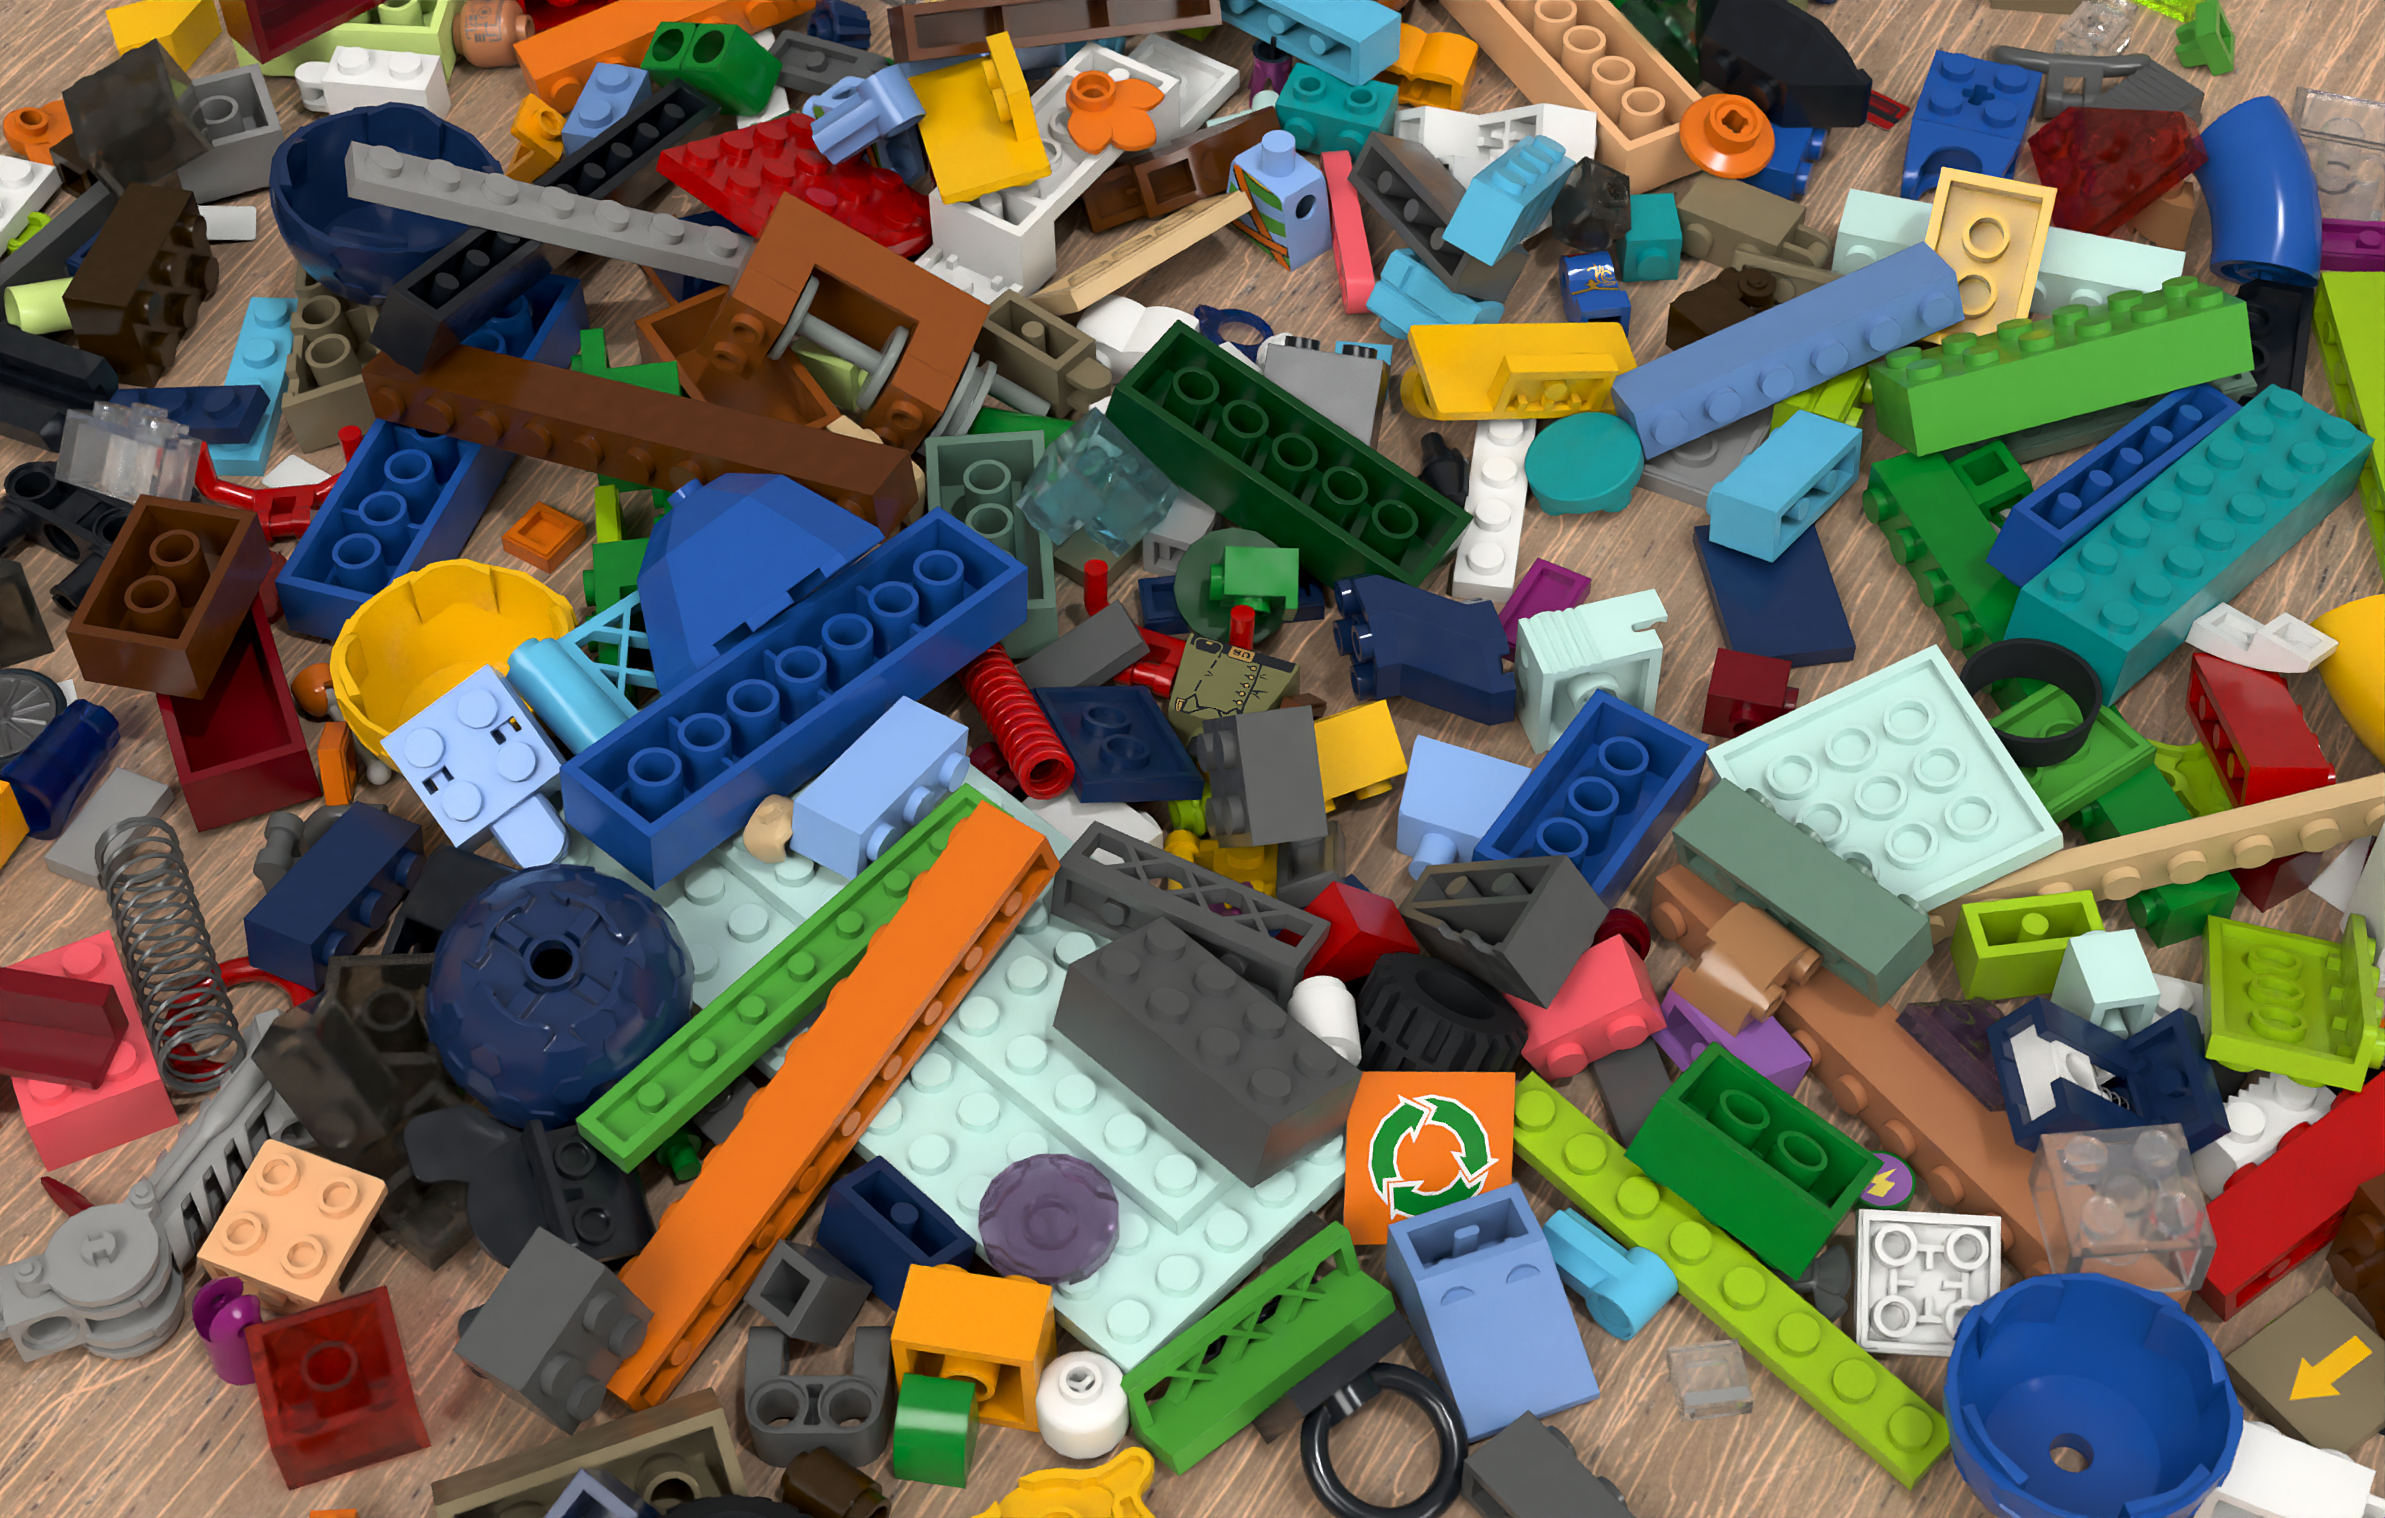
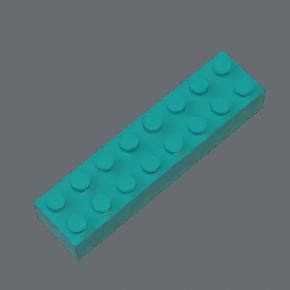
M2272 383L2020 588L2003 640L2016 638L2039 639L2061 645L2083 658L2096 673L2102 687V705L2107 708L2110 707L2186 640L2193 621L2222 602L2229 603L2353 494L2375 439L2357 430L2349 421L2334 417L2304 401L2299 394L2291 390L2282 389Z

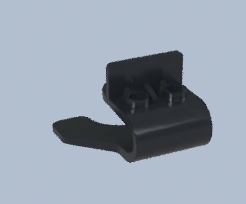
M461 1104L417 1115L407 1123L404 1129L403 1144L413 1177L425 1185L456 1183L468 1186L466 1215L471 1232L485 1253L508 1269L539 1226L604 1264L615 1275L619 1274L622 1267L630 1259L640 1255L657 1232L637 1166L628 1174L579 1134L577 1124L544 1132L540 1118L529 1120L521 1133L471 1105ZM484 1304L466 1311L461 1316L457 1326L460 1339ZM467 1363L469 1369L475 1375L486 1379L484 1376H482L478 1371H476L472 1366H470Z

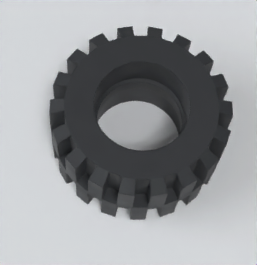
M1408 952L1381 955L1376 960L1355 1001L1362 1054L1358 1065L1364 1071L1510 1072L1528 1040L1527 1026L1524 1020L1518 1015L1515 1008L1495 989L1455 965L1425 955Z

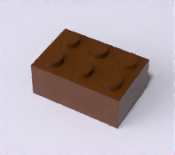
M140 494L65 631L84 681L203 700L273 563L257 512Z

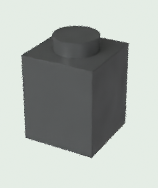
M779 1239L743 1299L788 1336L837 1347L873 1287L826 1250Z

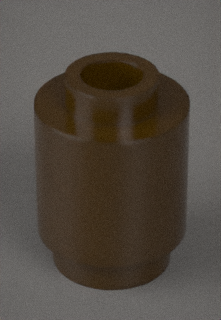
M824 1446L813 1450L810 1454L806 1451L798 1454L787 1466L781 1478L780 1486L784 1490L782 1503L793 1505L799 1508V1513L809 1514L813 1518H889L892 1509L891 1500L882 1495V1486Z

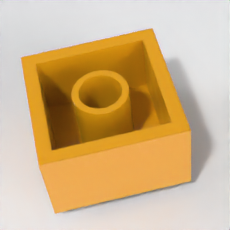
M911 1264L890 1338L899 1395L904 1373L972 1382L976 1386L980 1423L1040 1433L1036 1411L1038 1386L1042 1371L1054 1359L1058 1358L1052 1286L1039 1284L1031 1278L1020 1275L998 1278L968 1273L963 1268L950 1264H939L934 1267Z

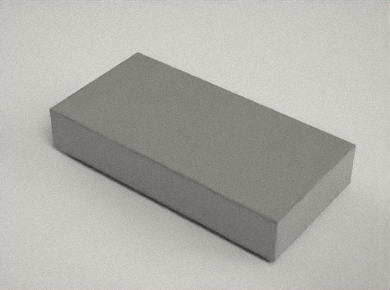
M117 766L44 856L49 871L103 891L102 876L94 859L95 845L101 834L113 824L130 817L149 816L160 819L175 800L170 786ZM153 826L132 827L116 836L109 843L104 853V864L119 847L137 838H144ZM140 843L120 853L114 859L110 869L116 872Z

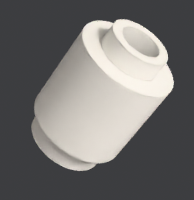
M1315 976L1301 981L1293 990V997L1287 1005V1013L1357 1067L1362 1054L1354 997L1347 991L1345 984L1334 977Z

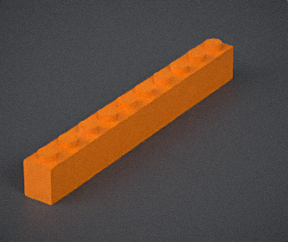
M981 800L969 817L961 819L955 825L949 835L947 847L929 870L921 872L915 878L908 891L907 900L890 923L883 924L876 930L869 941L867 953L850 976L841 979L833 987L827 998L826 1008L808 1032L801 1033L793 1040L786 1052L785 1062L768 1085L758 1089L750 1097L744 1108L743 1118L725 1142L716 1145L708 1153L702 1164L701 1174L683 1198L674 1201L665 1210L660 1219L658 1231L639 1256L630 1259L620 1270L617 1277L655 1315L648 1323L647 1334L641 1347L630 1358L623 1360L606 1385V1393L635 1413L663 1404L752 1285L779 1239H786L1061 867L1045 835Z

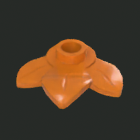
M1090 70L1082 72L1072 80L1071 85L1066 91V107L1071 113L1067 124L1070 138L1078 148L1092 155H1097L1103 151L1109 143L1118 149L1126 151H1140L1150 148L1156 144L1157 133L1147 112L1157 107L1164 100L1165 94L1154 85L1140 79L1130 78L1114 82L1111 76L1101 71Z
M67 99L49 102L39 109L35 107L16 109L4 118L3 134L9 146L15 152L26 156L28 161L54 166L49 149L97 116L98 109L84 101Z

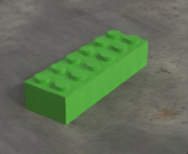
M2181 276L2168 279L2162 283V289L2144 294L2139 290L2113 293L2107 297L2106 304L2090 308L2084 304L2062 306L2052 311L2051 318L2032 322L2031 319L2027 318L2007 320L1997 325V332L1981 336L1969 332L1949 335L1941 340L1942 346L1923 351L1919 347L1899 348L1886 354V360L1868 364L1878 431L1917 457L2254 370L2246 301L2223 292L2221 287L2204 284L2198 281V278L2195 276Z

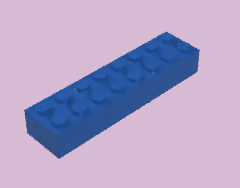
M549 273L459 344L567 369L571 363V355H575L581 346L580 330L590 329L581 279ZM376 418L274 581L289 630L336 641L346 619H350L363 603L390 585L393 579L411 571L418 572L430 563L456 559L518 453Z
M937 506L560 766L559 773L565 821L647 886L656 891L747 825L757 807L766 797L772 794L787 796L838 759L903 695L914 701L919 700L1027 621L1028 567Z

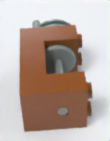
M786 191L783 192L748 248L696 352L711 360L722 371L737 374L749 381L765 355L773 360L779 359L794 334L797 333L868 372L856 400V404L864 409L858 425L863 429H870L875 432L884 445L909 450L910 455L914 450L924 456L926 455L925 438L966 435L987 394L1021 413L1046 416L1051 405L1046 400L997 374V364L987 360L981 368L977 367L980 355L973 352L972 348L991 306Z

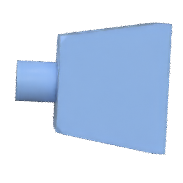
M1417 735L1399 808L1396 847L1402 854L1413 857L1408 867L1411 877L1417 881L1427 865L1471 862L1473 849L1530 777L1532 769Z

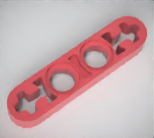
M1348 150L1321 152L1319 160L1320 171L1326 180L1333 241L1332 249L1344 311L1346 315L1373 313L1367 309L1366 303L1375 286L1374 274L1357 189L1347 179L1352 170L1350 154Z

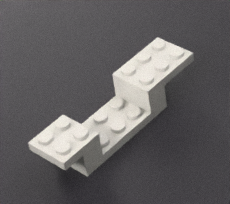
M1154 33L1150 34L1127 57L1089 41L1030 97L1039 134L1050 162L1052 174L1048 177L1037 179L1027 186L1009 187L984 194L971 202H956L949 205L942 203L938 187H936L929 194L933 245L914 264L987 305L1009 288L1025 298L1033 295L1057 271L1054 221L1114 161L1119 163L1171 145V140L1195 132L1240 87V70ZM1096 70L1108 74L1113 78L1114 82L1134 78L1146 81L1160 89L1165 94L1164 100L1157 107L1147 112L1156 128V144L1140 151H1126L1118 149L1109 143L1097 155L1086 153L1078 148L1070 138L1067 130L1071 113L1066 107V91L1071 85L1072 80L1082 72Z

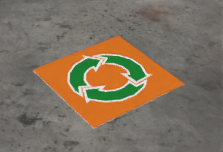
M1361 1071L1363 1074L1347 1118L1343 1226L1349 1230L1353 1245H1387L1388 1225L1512 1184L1516 1072Z

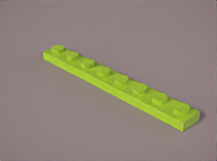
M1532 1071L1515 1087L1513 1151L1628 1250L1639 1246L1650 1250L1660 1257L1672 1270L1677 1279V1292L1911 1491L1951 1449L1946 1418L1719 1227L1708 1222L1695 1207L1666 1186L1659 1185L1649 1179L1640 1167L1623 1156L1627 1151L1624 1147Z

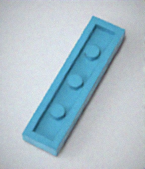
M251 297L224 386L260 385L271 401L249 444H207L217 475L264 476L282 415L283 393L288 392L289 378L285 369L287 354H292L294 336L290 330L291 314L297 311L298 298Z

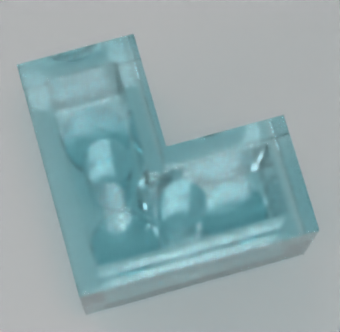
M1095 406L1047 447L1015 505L1024 512L1026 519L1035 529L1044 532L1058 546L1083 526L1087 534L1094 541L1103 544L1118 557L1166 518L1180 489Z

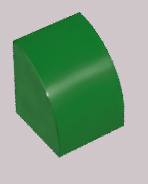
M904 1373L897 1407L893 1443V1467L896 1479L966 1489L980 1428L975 1383Z

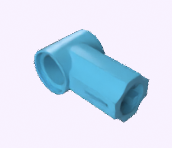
M1570 1207L1565 1211L1559 1209L1542 1228L1561 1281L1585 1298L1586 1306L1595 1321L1606 1332L1618 1339L1631 1340L1678 1291V1282L1674 1273L1655 1253L1639 1246L1633 1247L1629 1251Z

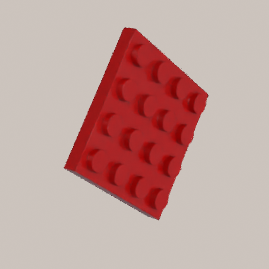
M792 113L774 120L760 122L756 125L662 150L655 171L754 238L783 192L786 191L904 258L927 251L933 245L929 196L921 195L903 183V178L898 173L887 168L873 167L861 158L862 152L841 165H833L825 155L821 154L812 138L813 131L810 124L816 121V119L809 115Z

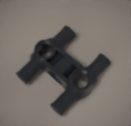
M90 431L85 432L80 440L55 462H28L11 470L4 482L6 494L0 498V560L18 543L24 540L33 541L78 564L59 584L54 585L50 589V594L53 595L52 599L55 604L71 617L77 611L134 505L87 482L114 458V455L110 454L112 450L100 436ZM178 475L170 478L168 483L154 495L196 503L202 502L198 498L200 494L188 480Z

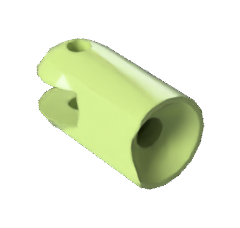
M73 277L7 287L4 292V306L8 323L19 326L22 331L35 335L73 329L62 299Z

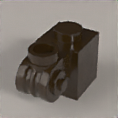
M1728 267L1715 280L1712 279L1692 291L1682 293L1670 303L1665 345L1673 351L1773 308L1777 286L1776 279L1772 274L1762 269L1747 268L1739 271L1735 267Z

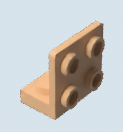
M268 1139L262 1145L197 1254V1258L212 1280L221 1276L237 1277L243 1282L244 1290L242 1296L247 1294L256 1295L260 1299L261 1307L340 1337L354 1312L339 1290L340 1281L338 1279L388 1194V1187L382 1179L279 1141Z

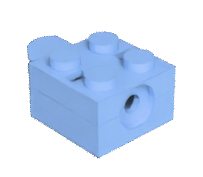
M486 664L380 741L456 848L473 853L495 837L516 865L524 868L559 864L567 856L571 846L570 830L547 799L561 789L559 767L567 761L505 675L491 665ZM513 717L522 728L520 731H517L510 720Z

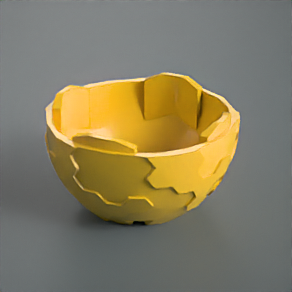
M453 559L430 563L418 572L411 571L393 579L390 585L363 603L350 619H346L331 650L329 665L336 701L344 719L361 743L389 768L403 775L380 743L381 740L486 664L499 670L506 677L510 666L507 664L508 658L523 642L531 638H537L539 641L546 638L558 640L574 630L579 625L574 609L565 596L559 595L523 571L482 564L469 559ZM523 700L553 742L557 736ZM513 717L510 721L516 730L520 731L522 728Z

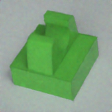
M2208 0L2196 4V19L2176 29V35L2181 45L2175 47V52L2182 67L2187 68L2207 64L2213 76L2233 71L2235 35L2219 0Z

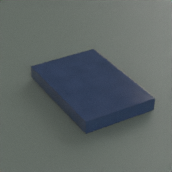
M1814 523L1773 563L1709 541L1710 525L1694 526L1692 541L1726 649L1792 661L1791 668L1852 661L1854 659L1856 645Z
M1146 686L1036 687L1029 690L1057 737L1062 742L1068 755L1073 760L1075 774L1070 786L1080 803L1202 799L1205 780Z

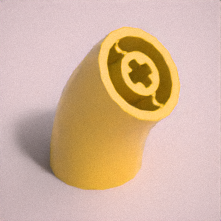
M2379 594L2348 602L2334 608L2311 622L2310 626L2339 642L2335 653L2316 666L2333 702L2347 725L2362 745L2385 766V594Z

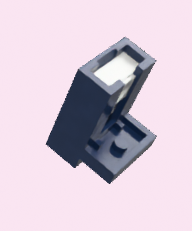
M2037 996L1986 1028L2015 1144L2133 1201L2140 1202L2193 1172L2188 1156L2231 1132L2210 1059L2205 1058V1042L2197 1016L2182 1008L2176 1009L2125 1040L2057 1004Z

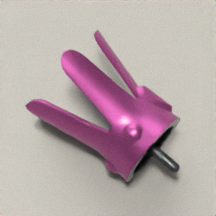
M1271 36V44L1261 39H1258L1253 44L1254 68L1247 88L1249 90L1251 88L1250 109L1252 108L1254 96L1264 90L1267 78H1271L1274 92L1280 95L1288 80V73L1290 75L1293 70V55L1276 47L1275 36Z

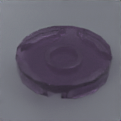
M1037 1154L1012 1163L991 1181L980 1201L979 1234L989 1262L1005 1277L1009 1275L1025 1276L1039 1284L1051 1286L1050 1284H1060L1069 1280V1285L1088 1279L1108 1262L1119 1240V1202L1109 1179L1091 1163L1067 1154Z

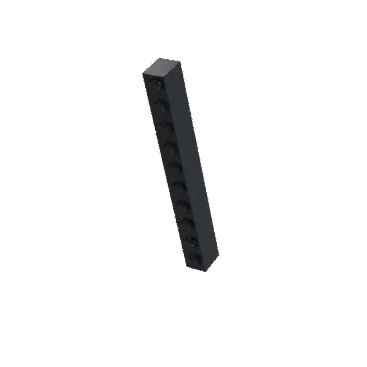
M677 77L532 184L542 187H558L571 194L601 201L612 200L623 206L634 208L669 181V179L655 171L661 151L708 138L722 106ZM473 226L390 287L368 342L389 355L397 364L408 368L416 375H420L579 250Z

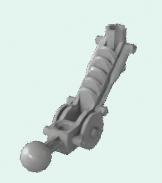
M276 1008L254 1016L253 1022L242 1030L248 1052L246 1058L233 1074L230 1069L227 1070L221 1078L218 1093L212 1100H210L209 1095L206 1096L199 1106V1116L190 1127L186 1121L178 1132L177 1144L169 1154L166 1148L161 1152L156 1160V1170L148 1180L143 1175L131 1187L129 1197L121 1204L90 1207L70 1217L53 1233L44 1253L0 1267V1340L11 1337L24 1363L78 1345L84 1346L96 1356L115 1360L139 1357L161 1346L176 1331L184 1313L185 1279L182 1269L196 1252V1240L205 1229L208 1235L218 1221V1212L226 1202L230 1201L264 1142L268 1139H273L300 1150H305L318 1146L323 1136L332 1131L304 1028L298 1013H287Z

